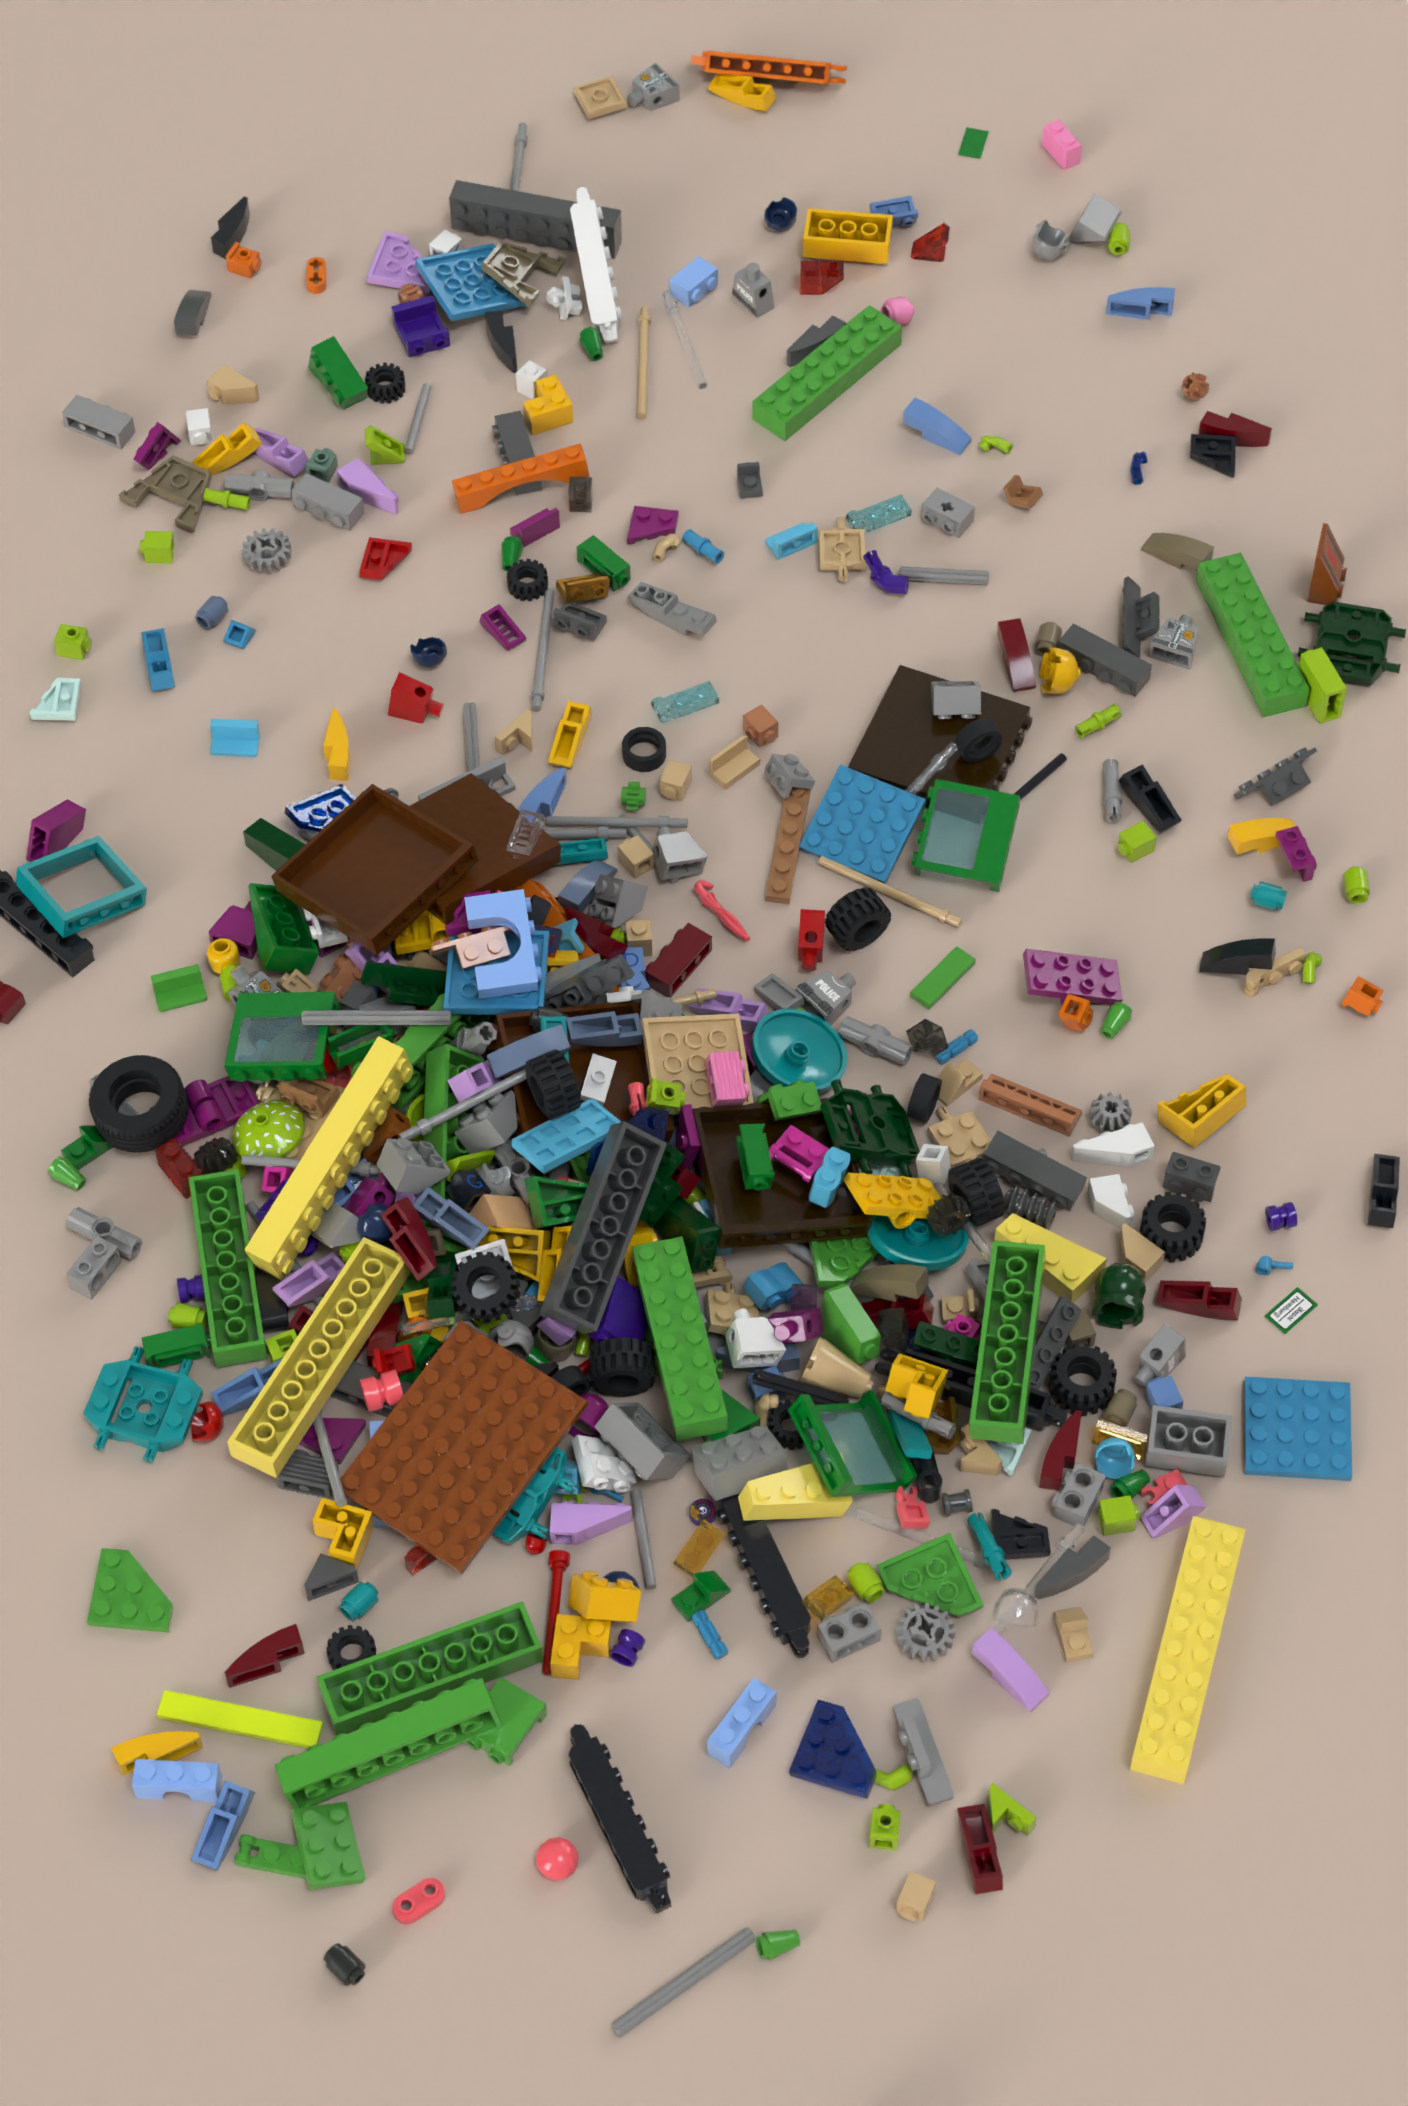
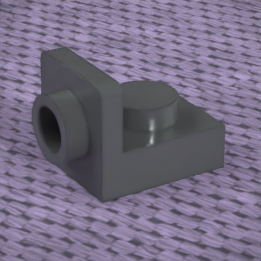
M759 462L737 464L740 498L763 497Z

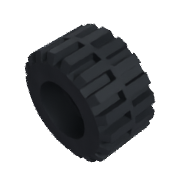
M863 887L847 893L831 907V910L826 915L825 926L843 950L855 951L866 947L879 938L887 929L892 915L888 907L872 888Z
M554 1049L526 1061L525 1071L529 1088L539 1109L547 1118L552 1120L580 1108L581 1092L576 1076L561 1052Z
M976 1158L949 1169L948 1185L951 1197L958 1212L970 1227L975 1228L1003 1216L1004 1198L999 1182L990 1166L982 1158Z
M1165 1192V1196L1158 1194L1155 1196V1200L1150 1199L1147 1202V1207H1144L1140 1225V1234L1165 1251L1164 1259H1169V1262H1175V1259H1179L1181 1262L1186 1260V1256L1190 1258L1194 1256L1195 1250L1198 1251L1201 1247L1206 1226L1205 1212L1203 1208L1199 1209L1200 1204L1197 1201L1192 1202V1197L1186 1195V1197L1181 1196L1180 1192H1176V1195H1171V1192ZM1176 1222L1182 1225L1185 1230L1171 1232L1164 1229L1161 1224Z
M488 1251L486 1255H483L482 1252H476L477 1257L467 1256L465 1264L460 1262L457 1265L459 1271L454 1270L453 1277L455 1280L451 1281V1287L454 1290L452 1293L458 1305L467 1316H472L476 1321L483 1319L484 1322H491V1318H495L498 1321L501 1319L500 1315L505 1314L507 1316L511 1313L510 1307L515 1308L517 1305L516 1298L520 1297V1282L513 1267L508 1261L504 1260L503 1256L499 1254L495 1256L493 1252ZM484 1275L497 1276L500 1279V1287L494 1296L488 1299H478L472 1295V1287L478 1278Z
M627 1337L611 1338L601 1341L590 1350V1382L596 1391L612 1396H631L646 1392L654 1386L655 1352L653 1347L647 1344V1342Z
M1084 1343V1347H1079V1344H1073L1072 1349L1067 1346L1063 1349V1353L1056 1355L1055 1361H1053L1051 1366L1049 1391L1051 1395H1054L1053 1401L1056 1404L1061 1403L1060 1408L1066 1411L1069 1409L1071 1410L1070 1414L1080 1410L1082 1411L1081 1416H1087L1088 1412H1091L1093 1415L1098 1413L1099 1408L1103 1410L1107 1407V1402H1110L1114 1394L1117 1370L1114 1368L1115 1363L1113 1359L1108 1360L1109 1354L1106 1351L1101 1353L1100 1347L1090 1348V1344ZM1083 1373L1093 1377L1096 1383L1089 1386H1081L1074 1383L1069 1377L1074 1374Z

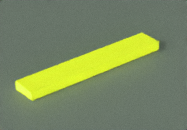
M164 1690L157 1712V1718L306 1749L319 1743L324 1726L322 1721Z

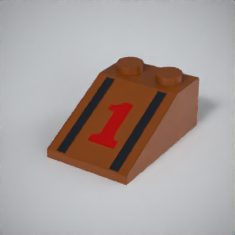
M1323 523L1308 597V602L1328 605L1333 601L1336 602V598L1341 599L1344 585L1339 583L1340 581H1345L1347 568L1343 567L1345 558L1329 525Z

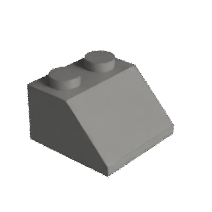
M931 681L932 712L934 715H938L939 719H950L952 715H961V718L969 719L975 718V714H981V685L978 681Z

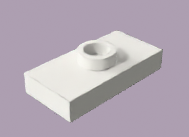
M633 986L619 987V992L607 993V1002L632 1001V995L641 994L643 990H634Z
M592 1054L581 1090V1100L587 1101L593 1098L600 1105H604L617 1061Z

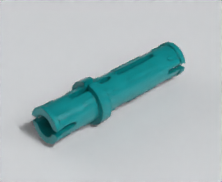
M973 1513L968 1517L967 1522L984 1553V1561L990 1565L996 1580L1001 1581L999 1573L1003 1580L1009 1578L1011 1569L1004 1559L1003 1555L1005 1553L1003 1549L997 1545L983 1514L977 1513L978 1520L976 1513Z

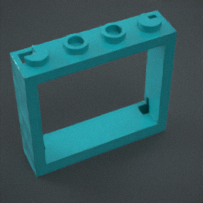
M100 836L85 840L17 867V887L62 938L145 905L147 888ZM96 857L124 889L65 912L37 880Z

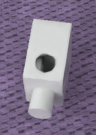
M747 1309L737 1310L733 1314L734 1320L725 1336L733 1368L777 1366L786 1348L782 1341L776 1338L775 1330L769 1320L765 1317L751 1318Z

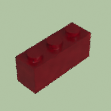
M689 922L683 929H679L674 935L672 942L669 945H665L661 949L659 957L654 962L651 961L645 969L646 981L650 988L665 997L671 998L712 951V936Z

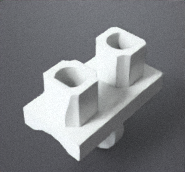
M563 276L561 287H552L546 293L547 302L555 307H559L561 320H567L569 314L579 316L582 310V301H578L580 286L570 284L569 277Z

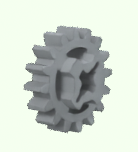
M262 528V533H258L255 530L253 531L254 536L248 535L247 542H243V558H245L246 564H251V569L259 567L260 572H263L264 568H268V571L272 572L273 567L279 570L280 564L286 565L287 559L291 558L292 548L288 536L283 537L282 531L276 534L274 528L270 532H266V529Z
M925 1603L922 1609H920L918 1604H914L913 1612L906 1609L905 1617L900 1616L898 1619L900 1626H896V1635H899L897 1643L898 1645L904 1644L903 1653L911 1651L912 1659L920 1655L923 1662H926L927 1656H931L936 1661L937 1653L945 1656L947 1648H952V1639L955 1638V1630L952 1629L954 1621L947 1620L948 1612L939 1613L938 1605L934 1609H929V1603ZM915 1621V1625L911 1626L910 1630H908L910 1624ZM944 1634L942 1639L936 1644V1639L941 1638V1635Z

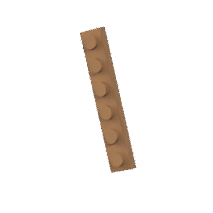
M792 787L789 797L784 799L766 891L767 902L790 903L811 789Z

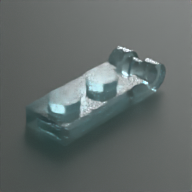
M898 495L860 511L852 510L847 513L845 518L850 525H853V529H864L865 533L911 516L912 509L903 496Z
M708 681L664 698L656 697L650 704L653 710L658 712L657 717L660 722L666 723L718 704L719 696L711 682Z

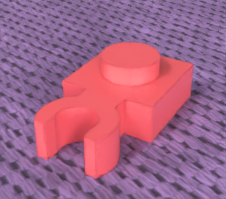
M1176 1469L1154 1480L1155 1487H1144L1140 1492V1496L1142 1498L1150 1495L1154 1498L1147 1502V1508H1150L1176 1484H1188L1179 1470Z
M899 1486L895 1494L898 1500L896 1510L902 1529H927L930 1524L924 1501H916L918 1491L915 1486L911 1487L909 1494H906L903 1491V1487Z

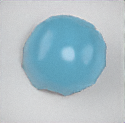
M1116 1437L1102 1440L1095 1452L1097 1471L1105 1474L1108 1479H1118L1130 1474L1135 1466V1454L1131 1444L1125 1439Z

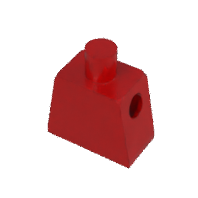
M399 672L391 689L388 716L416 723H424L428 713L440 717L444 704L432 700L434 689L431 686Z
M801 909L798 960L802 961V969L805 971H815L817 969V962L820 963L823 959L825 910Z

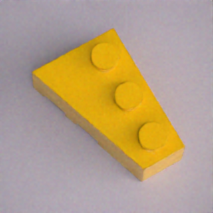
M1228 1073L1199 1085L1200 1088L1190 1093L1182 1092L1178 1094V1098L1169 1102L1164 1100L1158 1102V1122L1190 1146L1196 1148L1246 1106V1086Z
M487 1226L490 1231L477 1247L505 1239L515 1272L539 1282L543 1250H550L552 1231Z

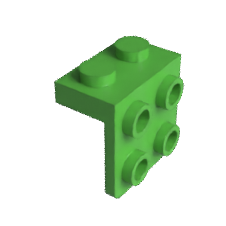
M799 1080L787 1087H783L782 1084L771 1086L768 1088V1092L758 1096V1100L755 1102L756 1104L770 1103L775 1121L822 1111L820 1107L822 1104L814 1081L804 1083V1080Z

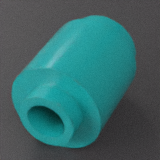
M1260 881L1259 885H1253L1250 898L1254 899L1253 904L1271 910L1276 908L1282 910L1287 891L1282 890V887Z
M359 1582L341 1600L342 1603L339 1605V1609L347 1619L354 1622L356 1619H361L379 1601L377 1597L379 1592L371 1583Z

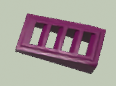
M500 604L481 614L480 624L507 651L526 641V636ZM502 624L504 625V627L501 629L497 628ZM507 630H510V631H511L510 633L506 634L505 636L502 634V633H504V632L507 631ZM514 635L517 637V639L511 642L507 640Z

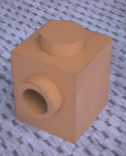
M761 704L743 715V730L750 741H754L760 748L767 743L773 742L778 737V721Z

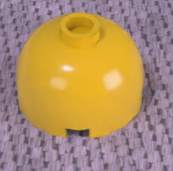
M1050 647L1048 648L1050 653L1045 652L1040 665L1039 677L1044 678L1045 684H1040V688L1044 693L1063 694L1068 692L1075 682L1080 679L1081 670L1074 655L1069 651Z

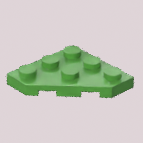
M869 1237L809 1242L817 1287L832 1288L843 1283L847 1284L880 1254L871 1244Z
M951 1533L876 1565L885 1587L890 1593L922 1605L929 1603V1607L933 1609L938 1605L939 1611H947L949 1615L961 1618L984 1607Z
M102 1548L87 1620L88 1625L169 1633L173 1605L128 1550Z

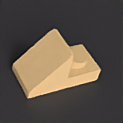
M529 709L495 735L496 751L501 755L514 749L518 742L530 751H533L532 714Z
M966 1058L956 1066L950 1062L947 1063L937 1077L942 1080L938 1099L947 1107L982 1080L983 1073Z
M969 1423L962 1427L960 1445L968 1454L961 1459L960 1470L970 1473L999 1475L1002 1469V1459L985 1440L970 1439Z
M1075 1607L1054 1611L1066 1662L1093 1658V1650L1087 1630L1088 1617L1082 1608Z

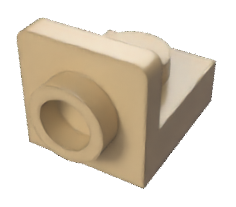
M297 969L291 975L286 972L277 982L283 992H315L318 989L313 982Z
M968 1289L967 1296L941 1297L943 1325L947 1324L949 1320L953 1321L958 1313L974 1318V1314L979 1313V1299L974 1298L973 1289Z

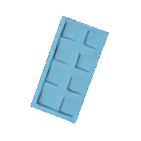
M591 1098L581 1103L580 1108L555 1119L548 1120L513 1138L512 1147L544 1174L603 1143L610 1125L620 1123L621 1121Z

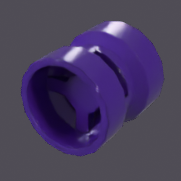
M1292 1202L1283 1203L1280 1207L1271 1205L1265 1208L1266 1222L1270 1231L1279 1230L1283 1226L1287 1228L1297 1226L1296 1209Z
M202 1274L195 1275L190 1280L185 1277L177 1278L180 1303H189L192 1298L198 1301L205 1300Z
M622 1629L618 1636L619 1642L613 1646L610 1656L621 1665L633 1667L638 1659L636 1653L642 1650L645 1639L635 1631Z

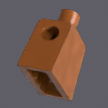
M390 1106L387 1110L385 1121L378 1125L374 1131L372 1142L364 1147L363 1157L377 1165L387 1138L398 1139L400 1138V1133L411 1128L409 1118Z

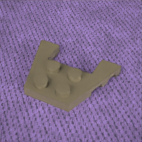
M500 241L483 261L481 269L527 306L531 307L538 298L540 290L524 283L525 278L536 265L557 275L564 266L566 258L558 256V259L547 257L548 253L541 251L538 254L527 252L526 247Z
M173 455L151 471V475L144 480L139 479L133 483L134 487L127 492L123 490L119 494L120 501L137 508L147 494L153 492L182 505L184 508L176 517L175 524L193 533L204 503V491L209 487L212 477L210 471Z

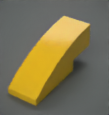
M717 74L708 85L709 90L718 96L754 110L767 111L776 100L772 85L755 84L751 76Z
M243 422L228 437L221 434L191 463L210 471L212 476L249 456L262 445V442L256 430Z
M572 701L567 702L563 719H560L548 764L571 769L591 719V706Z
M332 709L323 744L325 760H329L330 779L349 781L350 752L347 733L337 709Z
M1262 818L1229 825L1227 837L1237 855L1256 849L1257 853L1280 847L1276 838V832L1295 827L1292 819Z
M572 1226L554 1227L551 1250H543L537 1297L539 1302H544Z
M187 1731L144 1735L111 1747L123 1776L134 1772L136 1759L178 1761L204 1748L199 1733Z

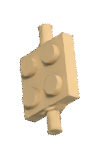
M840 516L836 519L837 528L819 530L820 570H839L838 579L843 582L844 574L845 582L848 580V570H866V561L863 559L865 554L864 529L846 528V518L842 516L841 523Z
M945 1105L940 1106L936 1112L941 1117L942 1122L929 1126L927 1133L935 1145L948 1146L951 1168L976 1158H983V1154L991 1139L973 1111L971 1110L958 1116H951Z
M730 1282L725 1283V1292L709 1289L706 1292L705 1304L708 1332L726 1336V1332L734 1320L733 1314L739 1309H747L751 1318L759 1317L758 1306L747 1295L735 1294L734 1283L730 1285Z

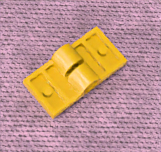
M426 909L395 939L397 955L430 949L431 946H434L433 942L447 938L450 941V936L446 934V925Z
M847 1173L843 1180L864 1214L888 1216L893 1226L897 1229L908 1227L916 1218L946 1220L951 1213L944 1200L933 1187L932 1182L926 1178Z

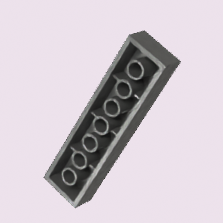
M456 180L449 196L451 228L578 252L570 212L572 205L578 202ZM601 206L603 219L600 220L601 227L605 226L607 234L604 245L605 247L609 246L611 258L615 259L622 242L621 210Z
M625 1121L610 1125L539 1313L582 1334L598 1330L667 1143Z

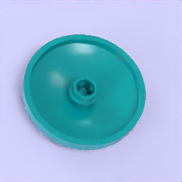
M798 1009L773 1011L759 1021L751 1037L750 1050L752 1058L759 1071L774 1085L782 1084L783 1087H787L799 1080H804V1083L814 1081L818 1094H822L832 1089L831 1082L836 1079L840 1080L846 1070L847 1051L842 1038L829 1023L810 1012Z
M944 1202L951 1212L946 1220L916 1218L911 1225L902 1229L895 1228L888 1216L870 1215L872 1225L868 1231V1237L874 1248L891 1262L927 1267V1271L947 1268L963 1257L969 1241V1229L961 1214Z

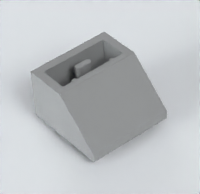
M600 874L595 884V895L589 907V916L617 928L642 910L648 886Z
M512 1090L504 1094L500 1092L488 1101L472 1107L473 1112L460 1120L459 1123L461 1125L454 1134L469 1154L486 1151L505 1143L517 1129L514 1092Z
M387 1138L377 1162V1166L396 1192L419 1194L427 1187H431L447 1177L451 1172L444 1159L435 1150L433 1144L423 1140L415 1142L405 1138Z

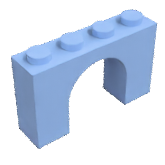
M524 889L464 897L469 929L504 926L514 931L521 941L520 948L512 959L504 963L475 967L479 999L537 991L538 982L542 981L541 967L535 966L534 959L539 958L537 943L532 944L531 935H535L534 921L528 920L527 912H532L530 897L525 898Z

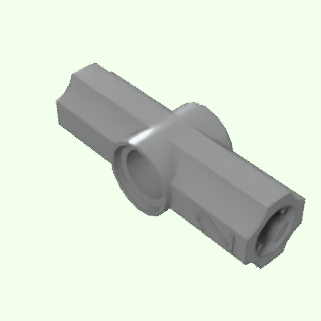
M255 471L252 475L227 473L225 476V491L229 490L236 494H248L257 501L265 500L267 496L292 498L291 491L294 488V479L271 477L265 471Z
M847 1016L841 1022L838 1030L841 1038L859 1045L863 1052L872 1057L881 1055L904 1065L909 1061L913 1051V1045L891 1036L890 1032L879 1024L869 1026Z
M482 1022L471 1029L462 1027L457 1037L450 1041L449 1045L471 1054H483L487 1045L496 1039L497 1031L492 1027V1023Z
M507 1140L505 1143L492 1148V1150H495L494 1157L501 1167L508 1166L510 1168V1185L517 1189L528 1207H530L525 1179L535 1176L530 1168L529 1161L512 1147L511 1140Z
M80 1207L73 1208L66 1222L67 1228L91 1240L96 1236L118 1246L120 1255L130 1260L135 1258L140 1252L142 1239L115 1226L110 1218L97 1217Z

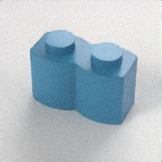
M782 1262L749 1275L743 1289L760 1310H773L781 1303L796 1301L801 1296L804 1283L787 1263Z

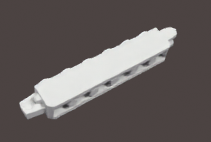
M580 187L576 191L578 203L572 205L570 212L593 327L602 333L605 344H610L618 341L619 320L623 319L620 306L616 307L615 300L619 299L617 287H612L611 280L615 279L613 267L608 266V259H611L609 246L605 247L604 245L607 234L605 226L601 227L600 220L603 219L601 206L597 207L595 199L591 200L586 187Z

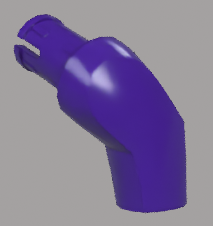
M876 550L868 551L864 554L863 559L871 570L870 578L879 588L886 593H908V577L894 575L888 566L882 564Z

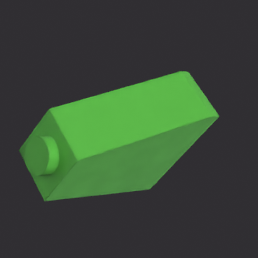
M843 1283L825 1290L821 1314L824 1333L821 1335L857 1364L877 1358L881 1334L849 1286Z

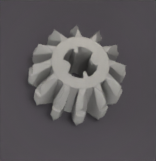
M1111 1092L1108 1093L1107 1097L1100 1094L1098 1100H1093L1091 1110L1089 1111L1093 1127H1099L1100 1133L1105 1130L1114 1132V1130L1122 1129L1130 1124V1117L1132 1116L1128 1100H1122L1121 1094L1114 1097Z

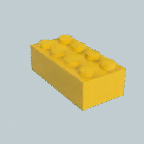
M808 208L803 236V257L888 264L893 215Z

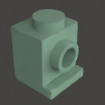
M328 448L323 450L315 449L311 459L305 464L306 473L329 483L338 467L337 455Z

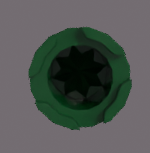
M1114 1263L1104 1268L1098 1274L1094 1286L1096 1299L1092 1306V1316L1095 1315L1098 1318V1323L1108 1328L1122 1329L1123 1325L1132 1323L1134 1327L1138 1326L1144 1317L1142 1301L1146 1286L1143 1276L1136 1268L1126 1263Z

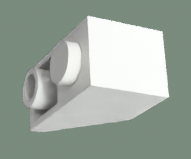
M1120 1175L1090 1178L1088 1195L1093 1213L1119 1228L1124 1223L1130 1226L1131 1220L1134 1219V1211L1132 1205L1127 1203V1185L1121 1182Z

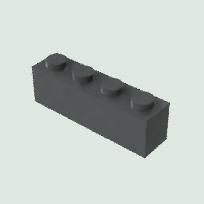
M521 411L496 415L495 425H492L494 439L498 438L499 440L497 448L499 455L503 454L504 456L502 464L506 465L534 457L535 455ZM534 481L513 488L515 494L520 495L542 490L541 481Z
M1074 623L1058 641V648L1073 654L1078 667L1083 671L1093 674L1102 681L1108 682L1134 697L1150 680L1152 664Z
M998 1130L982 1158L990 1166L994 1174L998 1173L1004 1176L1014 1185H1021L1033 1195L1037 1193L1038 1197H1046L1051 1202L1055 1201L1057 1208L1071 1211L1087 1180V1177Z
M353 1361L330 1397L368 1410L359 1380L373 1376L378 1380L381 1375L375 1369L371 1370L363 1367L359 1362ZM399 1378L404 1395L412 1384ZM386 1402L383 1408L373 1412L388 1417L396 1405L390 1406Z

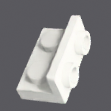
M303 908L306 921L312 922V926H309L312 940L318 941L319 948L348 941V937Z

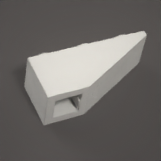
M1143 1122L1135 1125H1126L1114 1132H1104L1100 1136L1089 1140L1083 1139L1073 1145L1071 1159L1078 1162L1131 1167L1152 1160L1155 1146Z

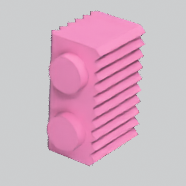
M1059 119L1044 125L1042 146L1060 164V167L1065 170L1081 162L1082 144Z
M739 1051L710 1053L705 1060L712 1107L743 1105L749 1097V1085L747 1082L744 1083L745 1061L740 1059Z

